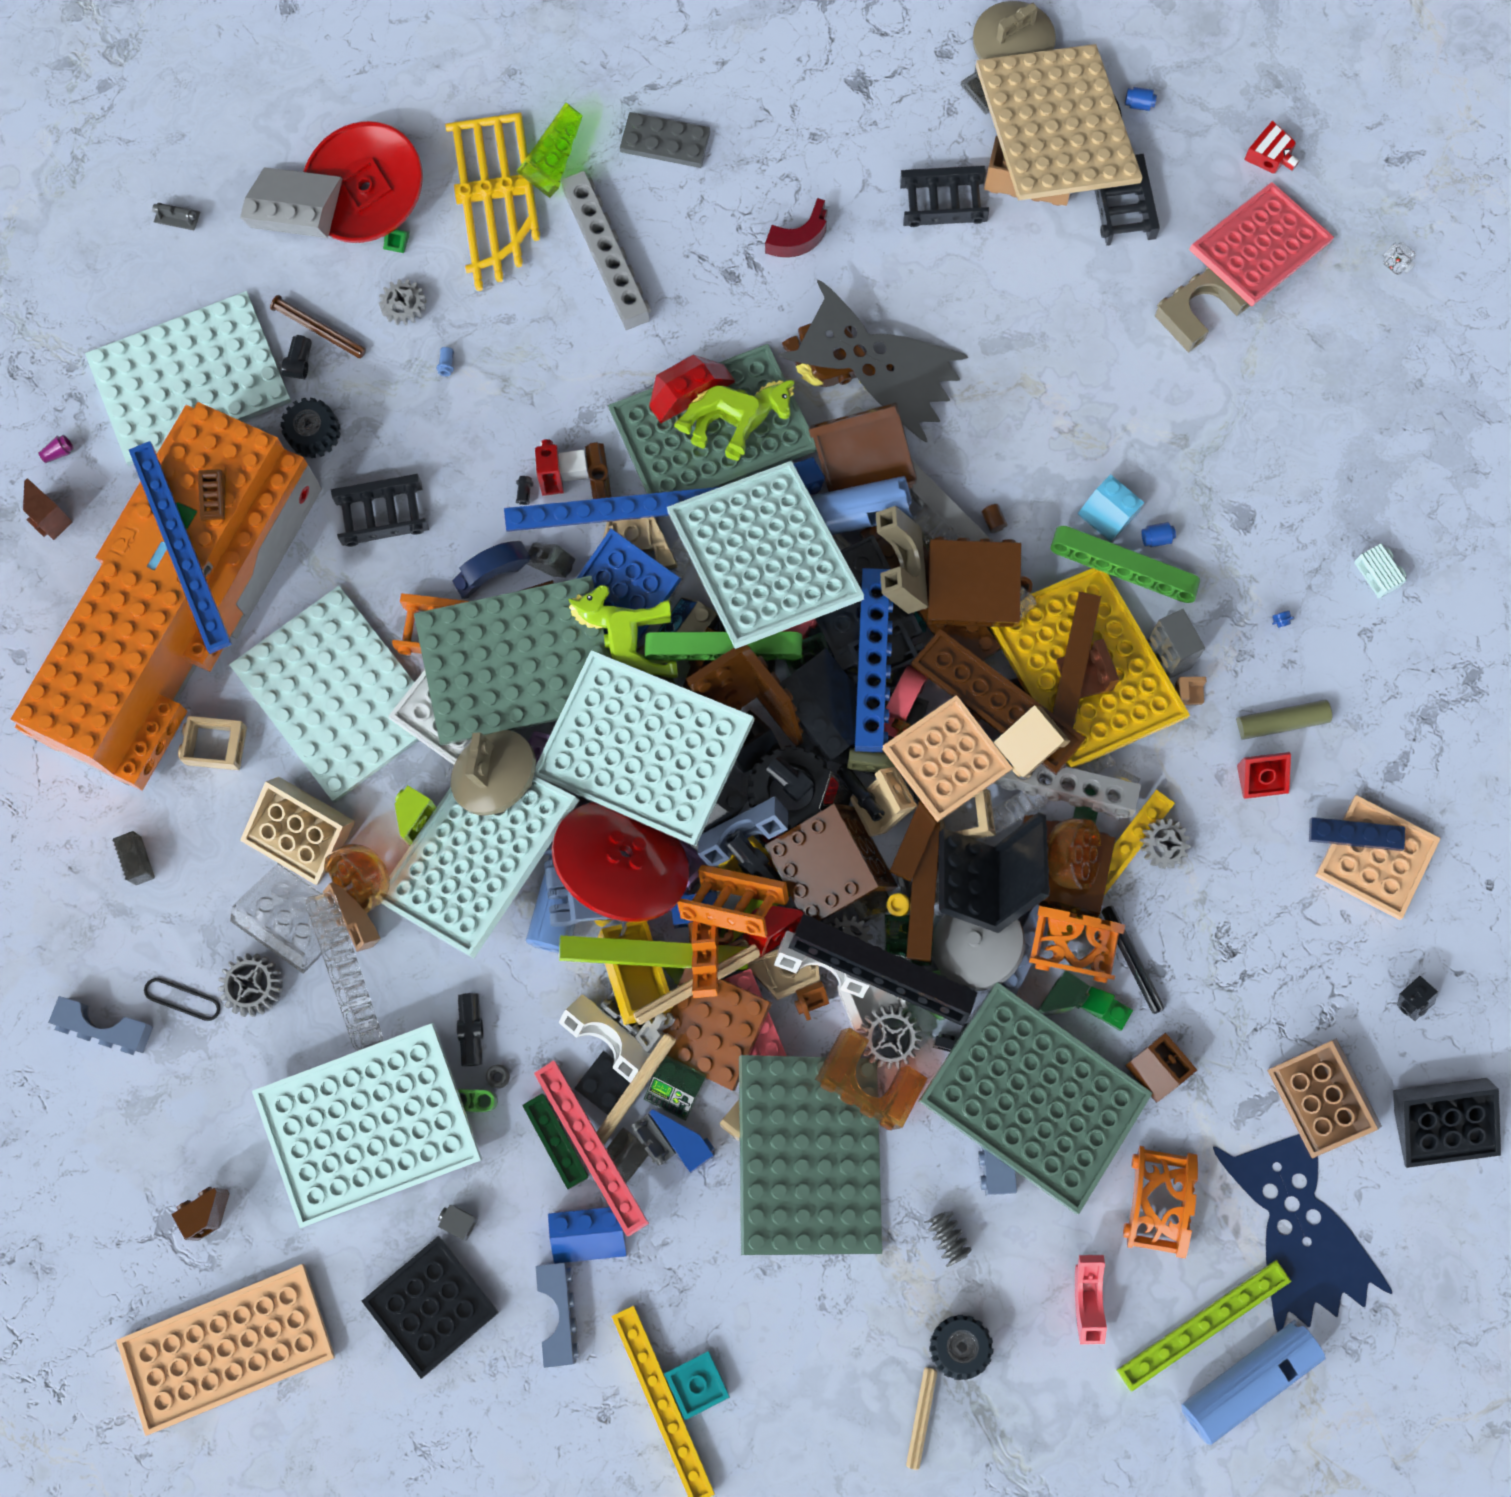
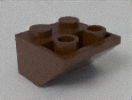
M1166 1033L1159 1036L1125 1065L1136 1080L1153 1093L1151 1097L1156 1103L1197 1071L1195 1066Z
M208 1187L198 1193L199 1197L192 1202L187 1200L176 1207L177 1211L171 1215L185 1240L199 1241L220 1228L230 1194L227 1189H212V1187Z

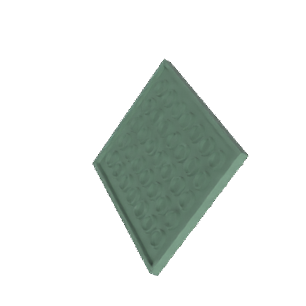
M768 344L719 362L724 364L735 379V383L728 387L735 390H744L748 395L755 396L761 387H765L768 382L786 381ZM653 388L608 405L610 414L646 494L722 487L817 451L813 437L811 438L809 433V426L793 395L790 397L789 404L790 417L787 419L779 418L778 414L771 409L763 422L750 433L745 441V455L742 454L739 461L729 459L725 454V449L737 427L722 418H718L707 427L706 436L708 443L704 449L697 447L691 443L696 421L692 425L690 434L683 433L674 427L675 422L687 409L663 423L658 421L649 407Z
M592 576L414 613L441 746L472 739V733L481 732L483 735H488L502 730L511 731L558 720L590 651L592 650L609 657L608 648H605L603 628H588L587 625L579 624V621L575 620L576 617L572 616L571 609L569 608L571 605L568 600L569 598H577L578 594L584 596L595 590Z
M997 982L979 1006L922 1094L919 1102L1075 1214H1080L1153 1093Z
M739 1056L741 1255L882 1254L877 1060L871 1063L869 1062L870 1058Z

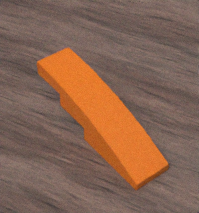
M693 921L691 942L693 949V998L717 996L718 927Z

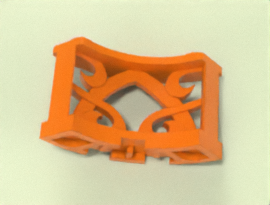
M1039 906L1037 927L1031 958L1029 959L1030 963L1036 964V969L1049 971L1050 967L1092 975L1094 976L1093 981L1107 983L1108 979L1115 980V975L1111 974L1119 933L1124 934V924L1082 915V919L1076 918L1077 914ZM1047 918L1051 935L1043 936ZM1071 925L1072 932L1068 935H1063L1062 932L1068 933L1066 927ZM1084 926H1086L1087 939L1095 948L1087 956L1078 960L1065 941L1077 938L1082 933ZM1098 931V936L1094 938L1095 932ZM1053 940L1055 945H1049L1044 949L1046 951L1052 950L1053 957L1048 959L1040 957L1042 941ZM1065 958L1071 966L1059 963ZM1088 965H1091V969H1092V970L1083 969V968L1086 967V966H1088Z
M1139 1146L1138 1153L1133 1154L1131 1167L1135 1169L1129 1223H1125L1123 1229V1237L1127 1238V1247L1132 1248L1136 1246L1176 1253V1257L1186 1259L1192 1230H1190V1217L1194 1216L1197 1195L1193 1193L1195 1192V1182L1198 1181V1155L1188 1153L1187 1156L1146 1150L1144 1146ZM1145 1162L1162 1164L1163 1173L1160 1174L1159 1169L1155 1165H1152V1173L1147 1172ZM1168 1165L1180 1168L1169 1171ZM1143 1178H1145L1146 1180H1149V1181H1150V1182H1148V1183L1144 1186V1188H1143ZM1171 1179H1173L1174 1185L1177 1182L1182 1184L1181 1191L1177 1192L1174 1190ZM1165 1182L1169 1193L1177 1200L1182 1201L1181 1207H1174L1168 1210L1160 1220L1153 1211L1147 1197L1156 1187ZM1140 1205L1146 1216L1139 1217ZM1172 1214L1177 1215L1178 1223L1173 1224L1170 1220L1167 1226L1168 1218ZM1141 1223L1146 1225L1147 1229L1144 1233L1150 1232L1153 1227L1157 1230L1153 1238L1137 1235L1138 1226ZM1161 1233H1162V1234H1164L1165 1236H1167L1168 1238L1174 1240L1175 1242H1173V1241H1167V1240H1161V1239H1158V1238L1160 1237V1235H1161Z

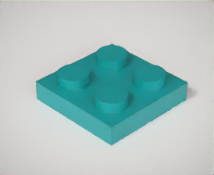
M709 1351L664 1373L685 1420L730 1398Z

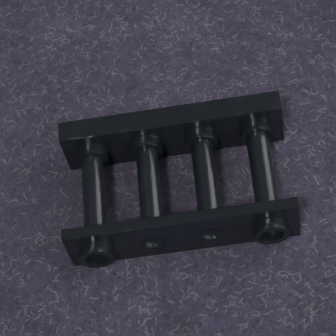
M1144 153L1135 155L1142 175L1141 183L1095 190L1102 224L1100 226V234L1102 238H1105L1106 246L1111 245L1114 234L1143 231L1144 233L1146 232L1148 240L1157 238L1160 226ZM1132 193L1138 195L1139 201L1135 204L1108 207L1106 197ZM1139 212L1143 216L1142 222L1112 226L1110 219L1111 215Z
M985 166L901 170L900 189H908L909 211L904 212L903 226L918 227L920 225L980 224L987 222L989 207H981L979 185L984 184ZM958 186H971L973 208L960 209ZM927 187L929 188L930 210L918 211L916 188ZM937 187H950L952 209L939 210Z
M412 474L331 489V496L336 506L340 505L342 507L345 533L337 534L342 546L353 547L361 542L405 534L418 535L429 530L426 519H419L415 494L417 491L423 490L419 475ZM405 493L407 494L411 521L398 523L394 497ZM383 497L386 502L389 525L376 527L372 501ZM361 501L364 504L367 529L354 531L350 505Z

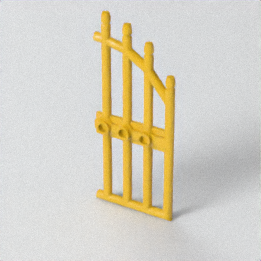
M521 112L445 123L446 131H453L460 184H454L457 205L463 204L468 235L471 264L465 265L466 273L473 272L474 285L477 291L483 290L481 269L491 265L494 267L496 281H503L501 261L511 252H513L515 257V266L517 268L522 267L523 260L520 244L530 229L533 240H540ZM515 122L522 174L510 176L502 126L503 123ZM494 125L502 176L489 179L482 127ZM470 128L474 129L481 177L480 181L468 182L461 130ZM526 194L529 216L518 231L513 196ZM505 197L511 242L499 250L492 199ZM484 201L492 254L491 257L481 261L479 260L471 203Z

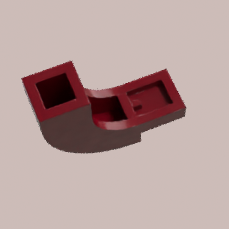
M817 198L809 220L799 228L786 229L771 225L765 241V254L790 258L803 255L814 249L826 233L827 221L825 219L828 210L825 209V200Z

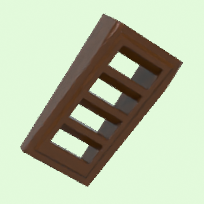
M220 469L198 471L201 520L225 519L226 476ZM215 488H217V491H208V492H207V489H215ZM218 498V501H207V499ZM218 507V510L207 511V508Z

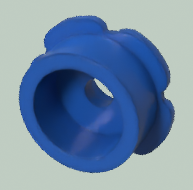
M1290 611L1273 615L1272 625L1277 624L1278 628L1290 625V620L1294 616L1291 617Z

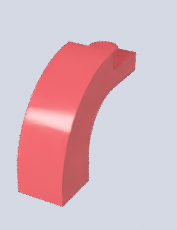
M912 664L905 669L886 709H889V723H884V732H888V735L894 738L901 734L908 716L928 680Z
M1079 1255L1078 1265L1075 1266V1306L1080 1344H1105L1107 1325L1102 1293L1105 1267L1104 1255Z

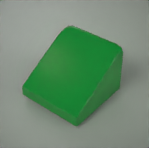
M395 229L384 236L383 249L404 253L410 231Z

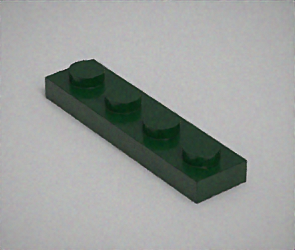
M542 1093L523 1104L522 1106L567 1190L587 1180L589 1176L545 1095Z

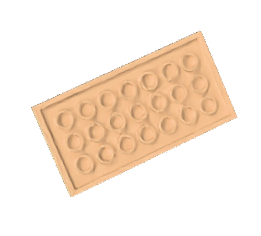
M304 1264L116 1340L145 1436L335 1358Z

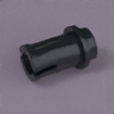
M519 476V479L516 480L518 485L516 503H519V505H529L530 490L533 486L532 478L529 476Z

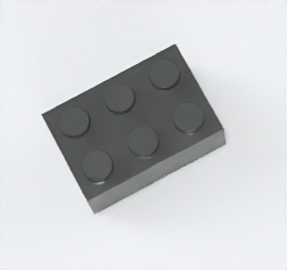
M1184 609L1159 619L1147 639L1169 679L1190 670L1205 650L1204 644Z

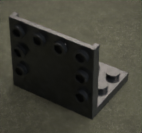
M1040 812L1036 813L995 847L943 828L939 832V912L999 933L1046 899L1050 893L1046 815Z

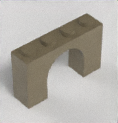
M1208 266L1205 272L1201 275L1198 273L1193 276L1189 284L1185 287L1181 285L1174 291L1173 296L1169 299L1165 297L1157 305L1158 309L1155 317L1188 353L1204 342L1209 332L1191 311L1189 301L1193 297L1201 294L1216 296L1236 316L1251 306Z
M897 506L876 512L877 533L892 545L900 563V567L880 573L882 594L908 614L928 608L921 527Z

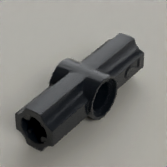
M737 830L727 837L724 845L739 861L738 865L745 874L783 881L768 864L769 859L766 855L754 847L741 831Z
M464 993L458 995L459 1020H457L458 1041H460L461 1066L471 1067L482 1065L481 1039H483L484 1034L482 1018H480L479 994Z

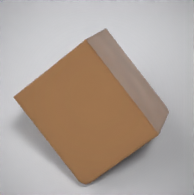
M1206 677L1178 678L1175 683V690L1184 705H1202L1204 703L1203 686L1207 682Z

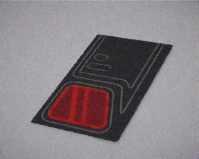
M832 771L830 772L819 807L821 811L833 804L849 806L850 797L853 794Z

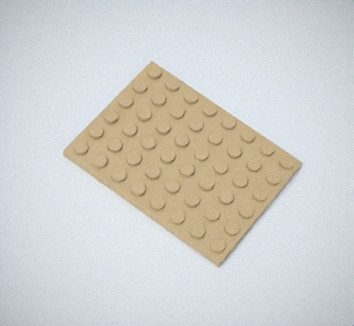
M1096 44L976 61L977 73L1018 201L1141 183L1142 175Z

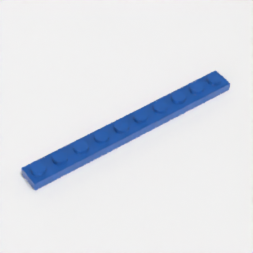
M151 441L129 449L132 461L207 651L211 654L232 645Z
M719 487L504 508L506 532L669 516L668 506Z

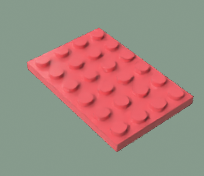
M1271 182L1194 242L1189 250L1249 305L1253 306L1331 243L1334 236Z

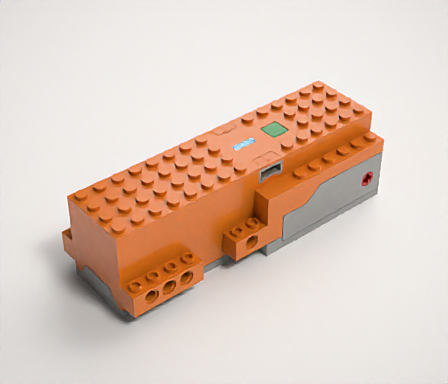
M197 402L194 408L185 405L157 452V456L229 638L232 636L237 639L322 488L305 458L284 449L278 437ZM220 469L226 476L225 519L201 520L198 471ZM140 481L95 557L102 565L10 719L16 723L15 728L24 735L125 785H131L143 791L188 712L181 704L177 703L178 698L196 667L198 666L211 672L223 649L209 654L205 647ZM215 488V489H207V492H208V491H217V488ZM209 498L207 501H218V498ZM218 507L207 508V511L218 510Z

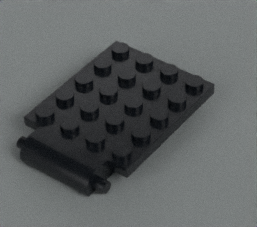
M874 535L840 550L861 590L863 568L891 570ZM878 590L871 593L875 598L883 596L882 592ZM861 601L815 618L834 659L844 672L855 666L858 670ZM894 602L893 613L888 612V621H892V634L887 635V643H892L891 656H887L886 665H891V674L911 665L912 661L918 656V653L924 649L921 642L913 645L911 639L921 635L923 632L914 614H908ZM874 612L870 615L875 620L883 617L879 612ZM873 634L869 637L874 642L882 639L878 634ZM872 656L868 659L872 664L881 662L878 656ZM858 673L852 675L855 684L858 683ZM871 678L868 680V684L870 685L878 681V679Z

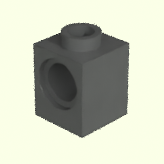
M449 1205L448 1208L444 1207L438 1217V1221H440L438 1227L467 1241L478 1218L454 1205Z

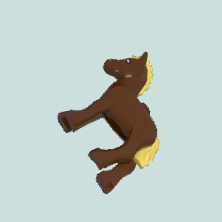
M811 323L798 329L801 342ZM847 326L844 330L845 335L849 338H854L852 326ZM798 336L788 338L782 342V346L787 352L798 350ZM860 345L854 347L853 351L856 356L864 357L866 355V351ZM839 348L833 351L836 359L843 360L846 358L844 349ZM795 362L797 372L803 375L802 379L814 386L830 387L839 383L840 385H845L853 378H857L851 368L835 369ZM865 364L862 368L863 373L867 376L875 374L876 370L872 364ZM888 364L886 366L887 370L893 371L894 366Z

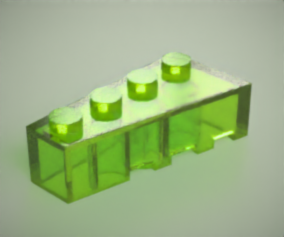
M567 102L554 116L516 171L549 198L560 187L566 162L583 117Z

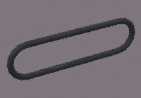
M153 978L144 986V995L147 999L198 1019L211 1021L217 1018L220 1013V1005L215 999L171 982ZM156 981L215 1003L216 1013L212 1017L207 1018L149 996L148 986Z

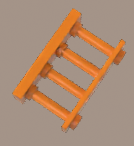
M401 593L400 603L403 609L407 611L402 641H392L395 650L403 655H411V653L422 654L420 643L411 642L415 622L414 613L469 601Z
M701 865L698 869L701 883L700 889L691 901L680 899L678 908L681 919L766 937L767 929L764 917L773 903L785 906L789 897L786 882ZM709 890L720 891L721 893L713 905L701 903ZM731 894L742 896L734 910L722 908ZM751 899L763 901L755 915L744 913Z

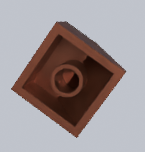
M28 478L24 481L23 511L29 516L26 520L43 537L48 535L55 540L73 522Z

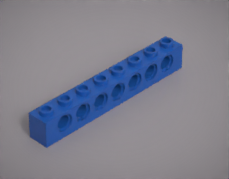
M862 569L864 600H861L855 734V751L883 752V745L888 742V732H884V723H889V709H885V701L890 699V687H886V678L890 679L891 665H886L887 656H891L892 643H887V635L892 634V621H888V612L893 613V602L884 595L880 598H875L871 593L876 590L882 592L880 573L890 569ZM874 612H879L883 617L875 620L870 615ZM873 634H878L882 639L874 642L869 637ZM872 656H878L881 662L872 664L868 659ZM877 678L880 684L878 686H871L868 684V680ZM875 700L879 703V706L871 709L867 706V702ZM873 722L879 728L876 731H869L866 725Z

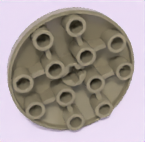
M1005 1L989 7L978 18L973 31V47L979 59L1054 50L1056 41L1055 29L1049 17L1034 3L1029 4L1022 1Z
M502 730L488 735H483L481 732L472 733L471 743L460 753L451 773V791L457 803L466 811L481 816L503 813L513 806L532 786L536 769V758L532 746L520 734L510 730Z

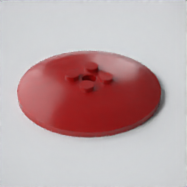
M371 121L352 123L332 132L314 149L303 171L342 178L329 236L348 243L370 242L384 237L398 228L415 208L423 183L421 160L410 140L392 126ZM364 183H370L367 190H361Z
M595 802L587 803L571 811L561 821L553 838L552 859L561 882L580 903L602 916L627 922L652 920L674 908L686 890L689 879L688 860L677 838ZM620 851L627 852L630 857L623 856Z

